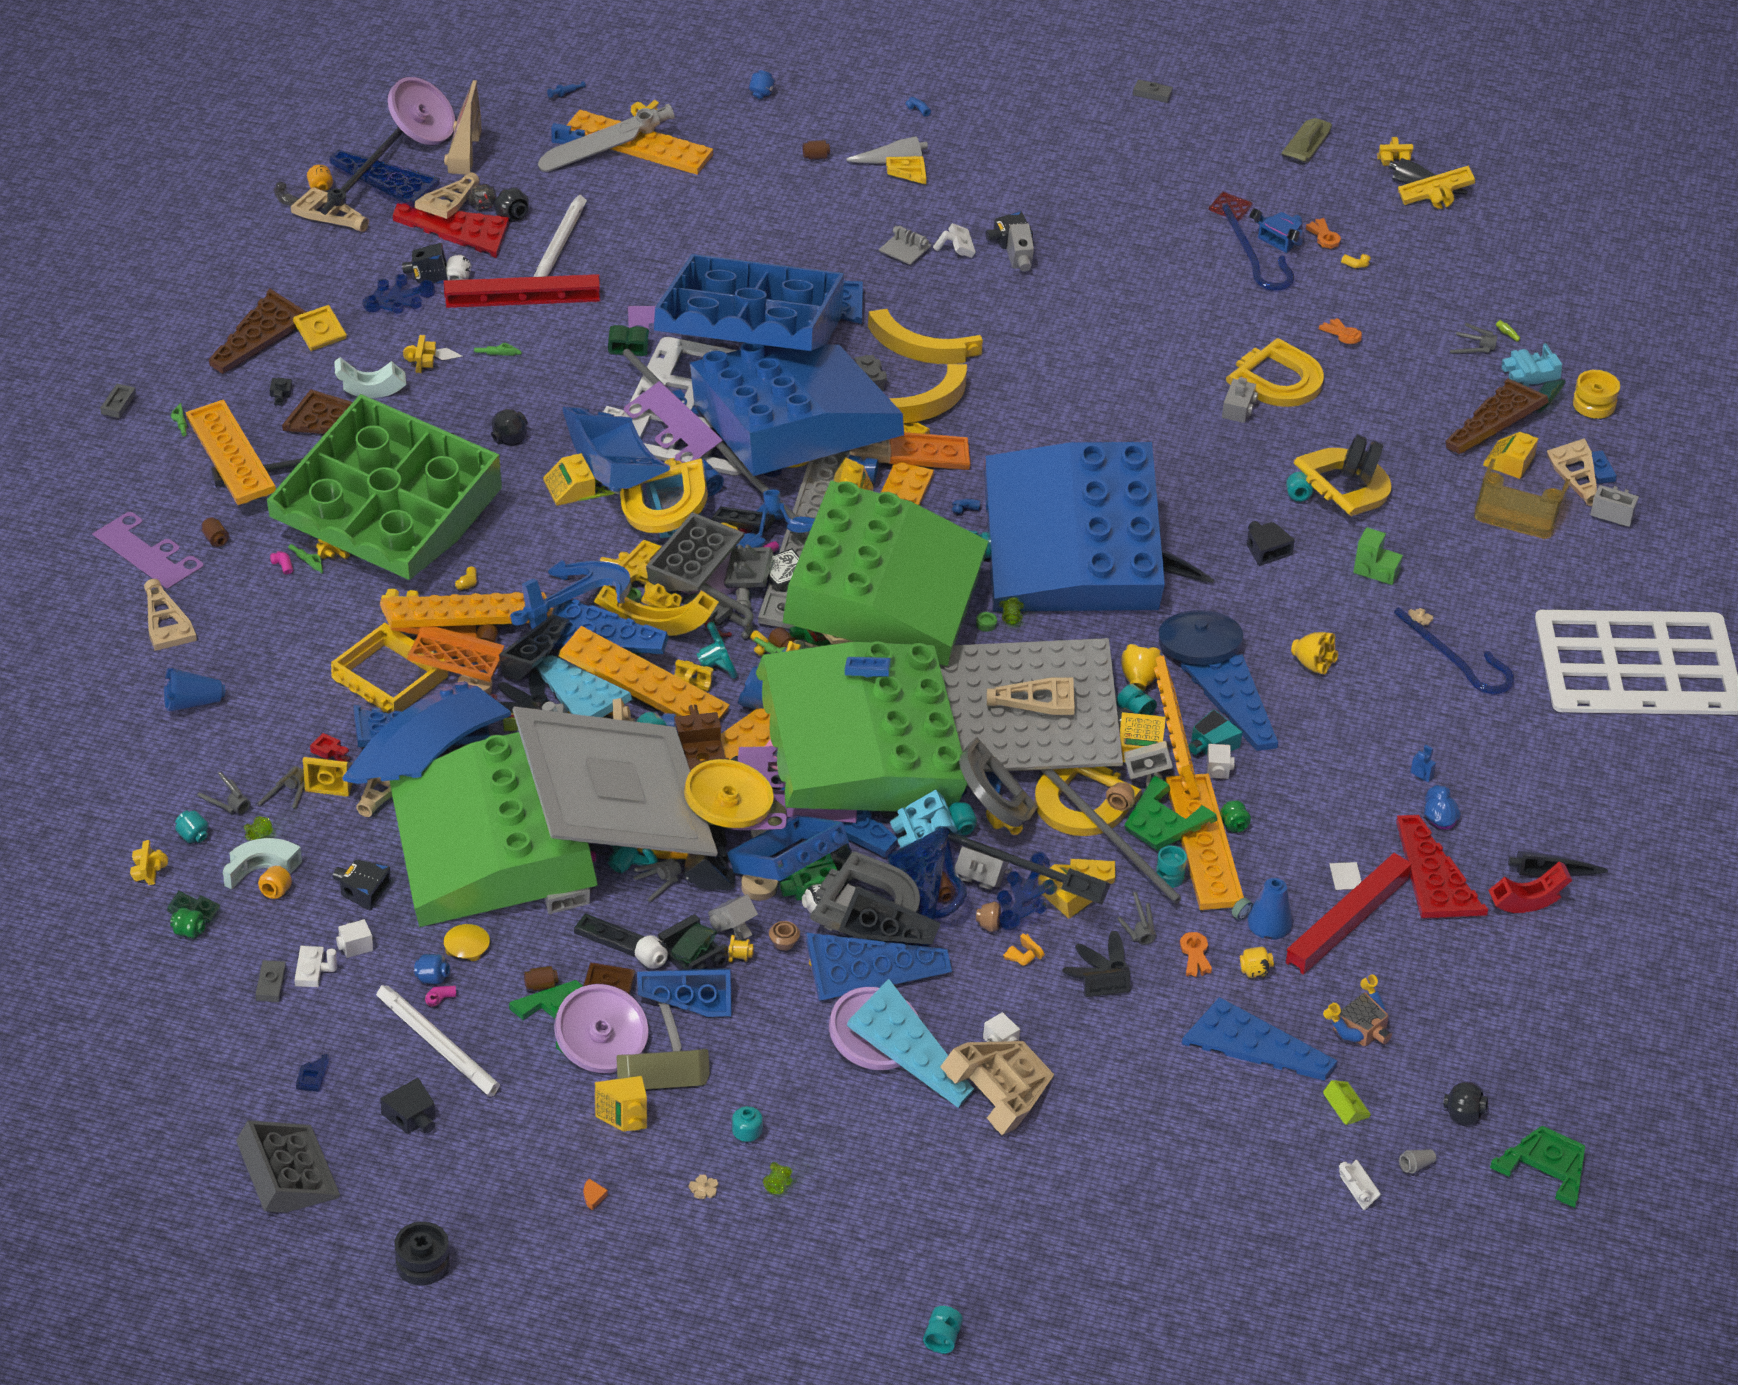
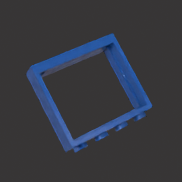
M794 815L786 820L785 828L769 829L732 849L727 854L734 873L781 881L849 843L843 822ZM800 839H808L775 858L770 857ZM781 860L783 865L778 866L777 862Z

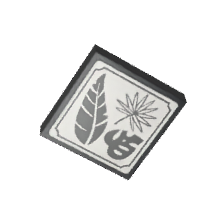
M793 548L772 556L767 581L776 591L788 588L799 560V555Z

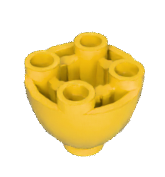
M1314 632L1300 640L1295 639L1292 643L1291 653L1293 656H1297L1298 660L1309 670L1319 674H1326L1332 663H1335L1338 659V651L1335 650V634Z
M1134 644L1127 645L1126 650L1121 655V666L1127 681L1145 691L1146 686L1157 678L1154 667L1157 666L1156 657L1161 656V651L1155 647L1148 649Z

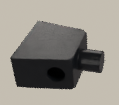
M1253 521L1249 524L1247 547L1259 566L1293 555L1295 539L1275 522L1261 525L1258 521Z
M419 1078L380 1098L381 1114L405 1133H411L418 1128L424 1133H429L434 1129L435 1104Z

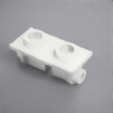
M1355 1160L1352 1164L1343 1162L1339 1165L1340 1177L1362 1209L1366 1210L1381 1193L1358 1160Z

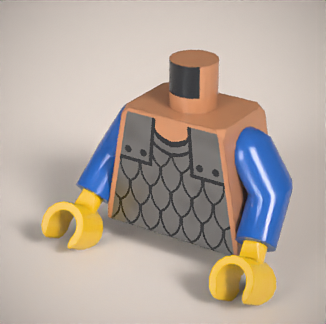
M1371 974L1368 976L1370 984L1367 978L1362 979L1360 983L1362 989L1368 990V994L1362 993L1342 1010L1337 1003H1332L1323 1013L1326 1019L1333 1020V1030L1338 1032L1343 1040L1353 1041L1362 1046H1367L1375 1039L1385 1045L1392 1037V1033L1386 1030L1388 1022L1387 1011L1378 990L1374 988L1378 983V979L1375 975Z

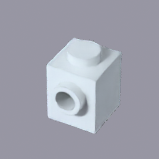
M1208 744L1206 764L1207 773H1209L1210 778L1229 779V771L1234 770V757H1230V745Z
M365 919L338 927L337 946L339 950L344 951L346 958L373 951L372 934Z
M1003 1012L984 1023L983 1039L987 1042L1019 1041L1020 1028Z

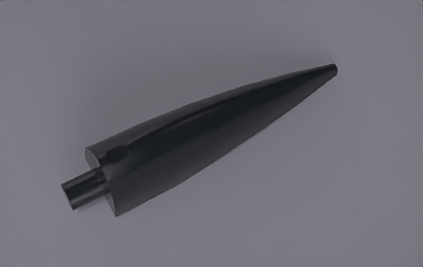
M1401 158L1399 163L1390 161L1388 168L1395 170L1392 180L1404 184L1436 175L1421 165ZM1463 188L1452 191L1453 194H1467L1468 192Z
M1162 549L1163 571L1205 582H1214L1213 578L1197 567Z
M1518 851L1517 858L1509 857L1508 866H1516L1519 875L1541 877L1559 861L1565 864L1570 875L1608 873V869L1591 863L1536 852Z

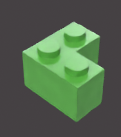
M1366 527L1358 542L1353 573L1393 585L1400 572L1403 555L1383 549L1386 533Z

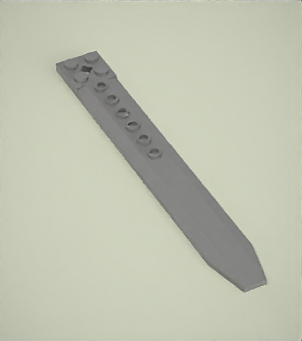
M850 450L809 461L793 509V513L797 517L816 518L829 483L834 481L835 473L845 457L849 458ZM787 529L780 552L793 548L800 557L807 537L803 533L792 532ZM769 583L758 616V623L788 629L794 627L793 625L783 623L784 611H781L785 609L788 588L776 591Z

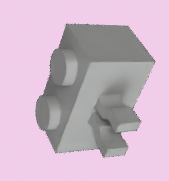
M1239 377L1238 380L1233 379L1223 404L1222 418L1245 423L1247 416L1252 415L1253 404L1257 402L1256 384L1247 382V379Z
M1599 485L1594 496L1590 515L1630 527L1636 512L1639 496L1629 494L1627 489L1622 492L1616 486L1612 489Z
M1166 741L1124 752L1130 779L1147 775V787L1152 778V773L1163 780L1159 771L1173 768Z
M962 847L954 873L960 874L959 879L972 882V879L980 881L979 886L992 890L993 886L1000 887L1008 862L967 847Z
M748 894L728 900L708 911L709 920L713 928L717 932L733 928L737 940L746 939L752 935L745 921L758 915Z

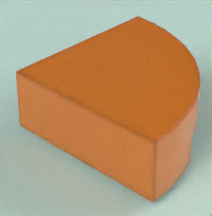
M588 1179L583 1189L586 1205L593 1210L608 1196V1190Z

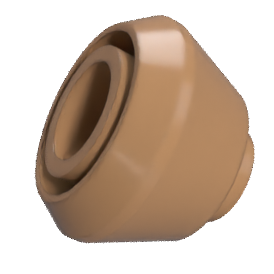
M1119 782L1106 791V799L1109 805L1116 810H1129L1134 805L1135 793L1131 785Z
M994 901L983 904L981 909H977L976 922H980V927L990 932H995L999 929L1001 918V905Z
M780 921L771 926L769 937L777 949L789 950L798 941L800 930L792 922Z

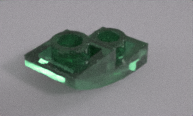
M178 891L168 905L167 912L174 914V912L176 913L182 907L191 911H200L206 923H210L219 910L220 904L202 895L195 899Z
M699 923L695 924L674 946L671 951L673 957L688 963L693 962L701 950H707L717 935V931Z

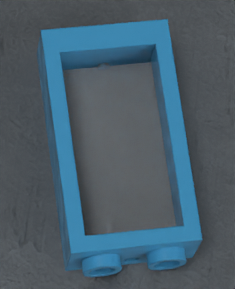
M682 474L646 483V492L652 510L670 508L681 500L684 494ZM677 529L659 533L660 538L671 537Z

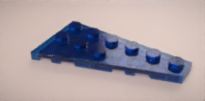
M338 149L330 156V164L353 176L369 158ZM377 160L360 180L414 208L415 201L425 194L432 192L439 185L440 178Z
M945 826L887 855L890 865L904 871L915 882L920 895L918 913L935 920L949 833ZM904 942L906 945L930 947L931 945Z

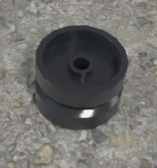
M1356 434L1345 455L1341 476L1351 479L1354 477L1357 469H1359L1357 481L1368 485L1380 459L1383 443L1373 440L1367 450H1365L1367 438Z
M423 1221L411 1223L397 1233L394 1240L396 1271L403 1280L418 1286L431 1285L440 1281L447 1274L450 1267L448 1236L443 1228L435 1223Z

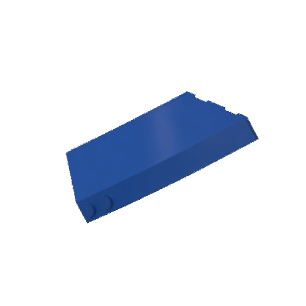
M563 407V414L577 453H582L594 478L600 481L603 486L609 487V490L621 491V488L629 489L670 470L669 465L656 458L645 446L632 422L633 418L614 416L615 414L598 412V415L589 413V409Z
M465 681L457 682L453 687L441 688L440 692L416 702L386 724L370 740L343 775V781L362 784L381 777V781L399 780V775L413 778L422 777L421 773L451 745L481 727L510 717L511 711L478 686L469 685Z

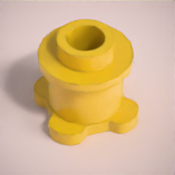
M731 935L728 951L729 962H733V958L744 959L747 962L748 958L753 957L754 944H750V939H747V941L735 940V935Z

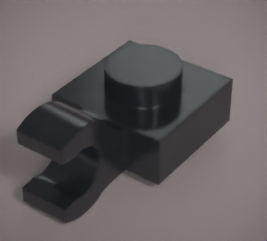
M272 378L270 396L275 397L274 405L282 406L284 397H290L292 379Z

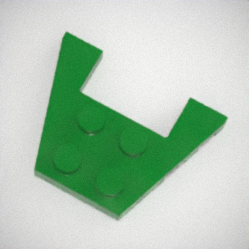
M1154 776L1124 824L1125 830L1157 851L1181 839V835L1189 831L1196 832L1201 829V825L1207 822L1212 824L1218 820L1217 814L1203 805L1185 819L1158 802L1170 791V785Z
M574 980L511 1001L509 1003V1010L523 1021L540 1009H543L555 1019L564 999L576 989L583 987V985ZM556 1041V1048L563 1053Z
M1541 1126L1523 1138L1520 1144L1514 1148L1510 1147L1507 1149L1504 1155L1494 1158L1491 1161L1490 1168L1510 1177L1520 1161L1564 1181L1556 1192L1555 1199L1575 1208L1578 1200L1585 1145Z

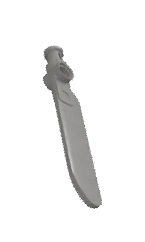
M666 104L665 107L657 110L640 109L635 117L557 146L540 158L538 162L539 169L542 172H549L635 139L639 132L651 133L655 130V126L660 125V122L675 118L670 104Z

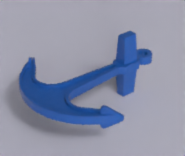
M561 560L548 570L550 575L563 580H567L568 575L584 574L587 576L544 600L537 580L531 579L523 583L525 607L523 610L511 613V622L513 625H521L529 619L531 629L547 619V612L550 608L604 585L615 586L617 602L623 604L632 587L630 574L624 567L611 562L584 561L565 564V561Z

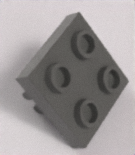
M746 544L745 548L742 545L734 548L729 559L724 581L727 588L766 587L773 556L771 547L752 548Z

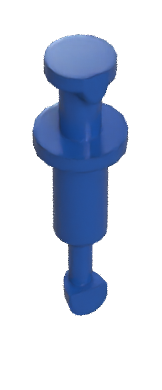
M582 81L579 85L570 84L566 86L559 84L556 86V89L552 90L549 88L547 94L549 98L556 94L559 97H563L565 93L573 92L577 88H584L586 83Z

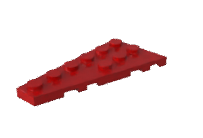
M397 203L393 213V221L412 228L416 226L423 228L425 233L430 234L434 232L439 235V238L461 246L469 245L475 247V251L481 253L483 251L489 252L490 256L497 258L509 225L508 217L457 211L446 219L416 209L414 205Z
M1397 815L1396 824L1406 860L1412 863L1410 878L1421 918L1486 916L1488 908L1478 900V894L1467 885V879L1450 856L1447 857L1441 844L1439 842L1436 843L1431 836L1432 832L1419 815Z

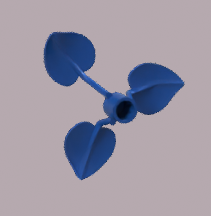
M774 489L767 490L763 493L764 504L757 510V512H763L759 533L757 535L744 534L745 536L735 548L738 545H742L745 548L746 544L752 548H759L764 545L765 539L761 537L763 535L766 513L774 514L776 520L785 518L786 522L789 523L787 529L797 533L810 531L815 519L810 517L790 519L784 508V503H781L780 491Z

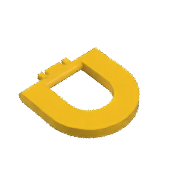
M1276 338L1262 350L1253 348L1252 352L1250 351L1244 355L1241 360L1236 362V366L1239 368L1226 377V381L1230 385L1233 379L1238 380L1239 377L1246 378L1247 382L1256 384L1257 400L1263 403L1281 407H1292L1308 403L1319 395L1323 386L1324 373L1320 364L1312 356ZM1269 357L1297 372L1301 380L1294 385L1280 386L1263 379L1251 372V370Z
M1326 448L1297 457L1294 460V465L1307 476L1306 481L1312 483L1311 486L1321 495H1324L1326 500H1334L1350 516L1382 506L1390 494V478L1378 464L1367 485L1368 487L1346 494H1341L1320 475L1334 469H1342L1348 449Z
M702 458L677 464L676 460L671 461L669 471L629 489L621 488V506L629 524L643 532L663 533L678 529L692 512L699 515L708 497ZM682 474L684 494L677 504L664 510H652L645 506L642 487L644 483Z
M1104 766L1053 769L1067 784L1078 773L1108 787L1124 782L1120 780V773L1116 772L1113 775V770ZM1043 774L1036 785L1034 799L1035 804L1038 806L1036 811L1041 819L1050 827L1069 835L1093 836L1102 834L1103 832L1083 812L1071 810L1061 803L1059 795L1062 791ZM1131 785L1135 793V804L1142 794V789ZM1107 799L1098 808L1094 809L1111 828L1118 825L1129 812V810L1119 811L1109 805Z

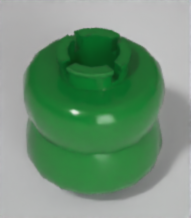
M1228 801L1220 810L1221 819L1230 832H1242L1251 822V815L1241 801Z
M183 907L176 913L174 912L170 922H173L170 923V926L173 927V932L176 935L187 936L191 939H195L199 934H202L206 926V920L203 919V914L200 911H191Z

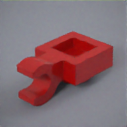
M322 733L310 745L311 753L329 760L333 756L337 761L348 762L350 760V757L345 756L349 749L341 746V740Z

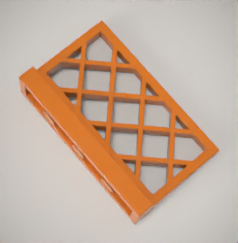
M435 626L420 627L419 634L408 653L407 660L490 682L497 667L501 665L499 654L504 651L505 645ZM472 662H478L479 664L473 665Z

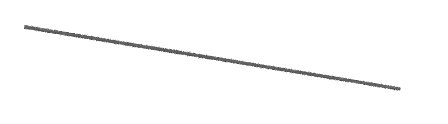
M629 349L623 351V355L653 385L660 381ZM722 441L715 446L762 493L770 490L756 475L753 476L741 460ZM784 504V508H785V510H786V513H787L788 517H789L790 519H792V520H793V518L797 517V516ZM810 531L802 533L808 537ZM1040 769L1175 904L1180 902L1181 896L1053 769Z

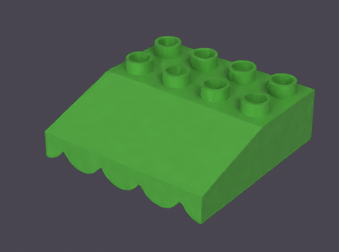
M360 394L267 499L269 517L410 580L455 544L501 490L499 454Z
M830 481L788 585L783 623L854 642L872 643L880 641L892 644L922 643L934 645L939 664L948 666L953 646L960 632L963 617L967 613L972 592L976 587L981 566L985 561L989 541L912 501L900 499L894 493L873 492L859 488L856 484L848 481Z
M880 641L872 643L847 642L762 655L756 675L759 680H763L762 702L765 712L770 714L769 729L772 745L778 748V774L781 781L786 782V808L898 811L901 808L905 809L911 803L934 790H937L944 796L948 808L953 803H959L967 786V781L963 776L959 763L962 749L934 645L922 643L892 644ZM847 657L891 658L889 677L845 675Z
M519 732L503 736L493 735L485 740L470 743L434 760L421 773L422 777L413 778L401 775L399 780H390L419 927L546 898L547 895L568 893L597 886L588 842L550 837Z

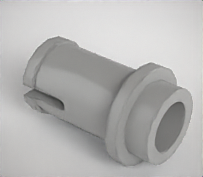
M747 588L737 589L736 601L750 609L749 590Z

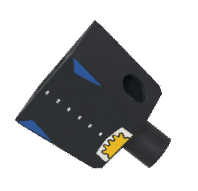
M1022 211L996 218L994 220V229L986 230L985 232L986 240H997L1001 249H1007L1010 225L1028 223ZM1030 228L1031 237L1033 241V231Z
M442 243L413 250L412 261L402 262L403 273H414L418 283L444 284V280H448L446 274L447 261Z
M354 860L348 870L339 866L336 867L333 879L340 881L341 895L370 911L391 883L390 867L362 860Z

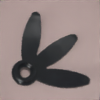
M533 670L529 677L531 696L505 682L498 684L500 690L507 697L516 701L499 702L511 712H513L514 707L542 710L543 704L550 702L545 694L543 679L537 670Z
M1111 931L1109 935L1108 954L1110 961L1093 949L1083 944H1077L1075 949L1078 954L1095 968L1064 967L1062 972L1072 977L1083 979V973L1120 968L1129 969L1124 961V946L1119 933Z

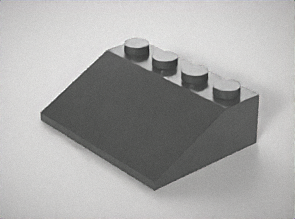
M692 512L647 564L648 581L654 585L659 583L664 586L666 591L699 590L745 536L744 532Z
M250 1120L246 1122L236 1142L264 1211L286 1213L339 1198V1191L311 1125Z

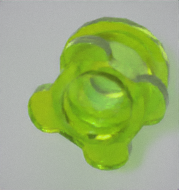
M1013 597L999 602V607L1003 608L1002 620L1009 625H1015L1022 620L1023 615L1020 613V609L1024 608V603L1019 602L1018 598Z
M257 816L252 825L247 823L244 826L246 831L245 838L248 841L263 839L266 835H270L273 832L272 823L266 817Z
M772 1162L770 1164L771 1172L763 1178V1185L771 1194H782L785 1190V1184L790 1185L792 1182L791 1174L793 1171L788 1166L784 1167L777 1162Z

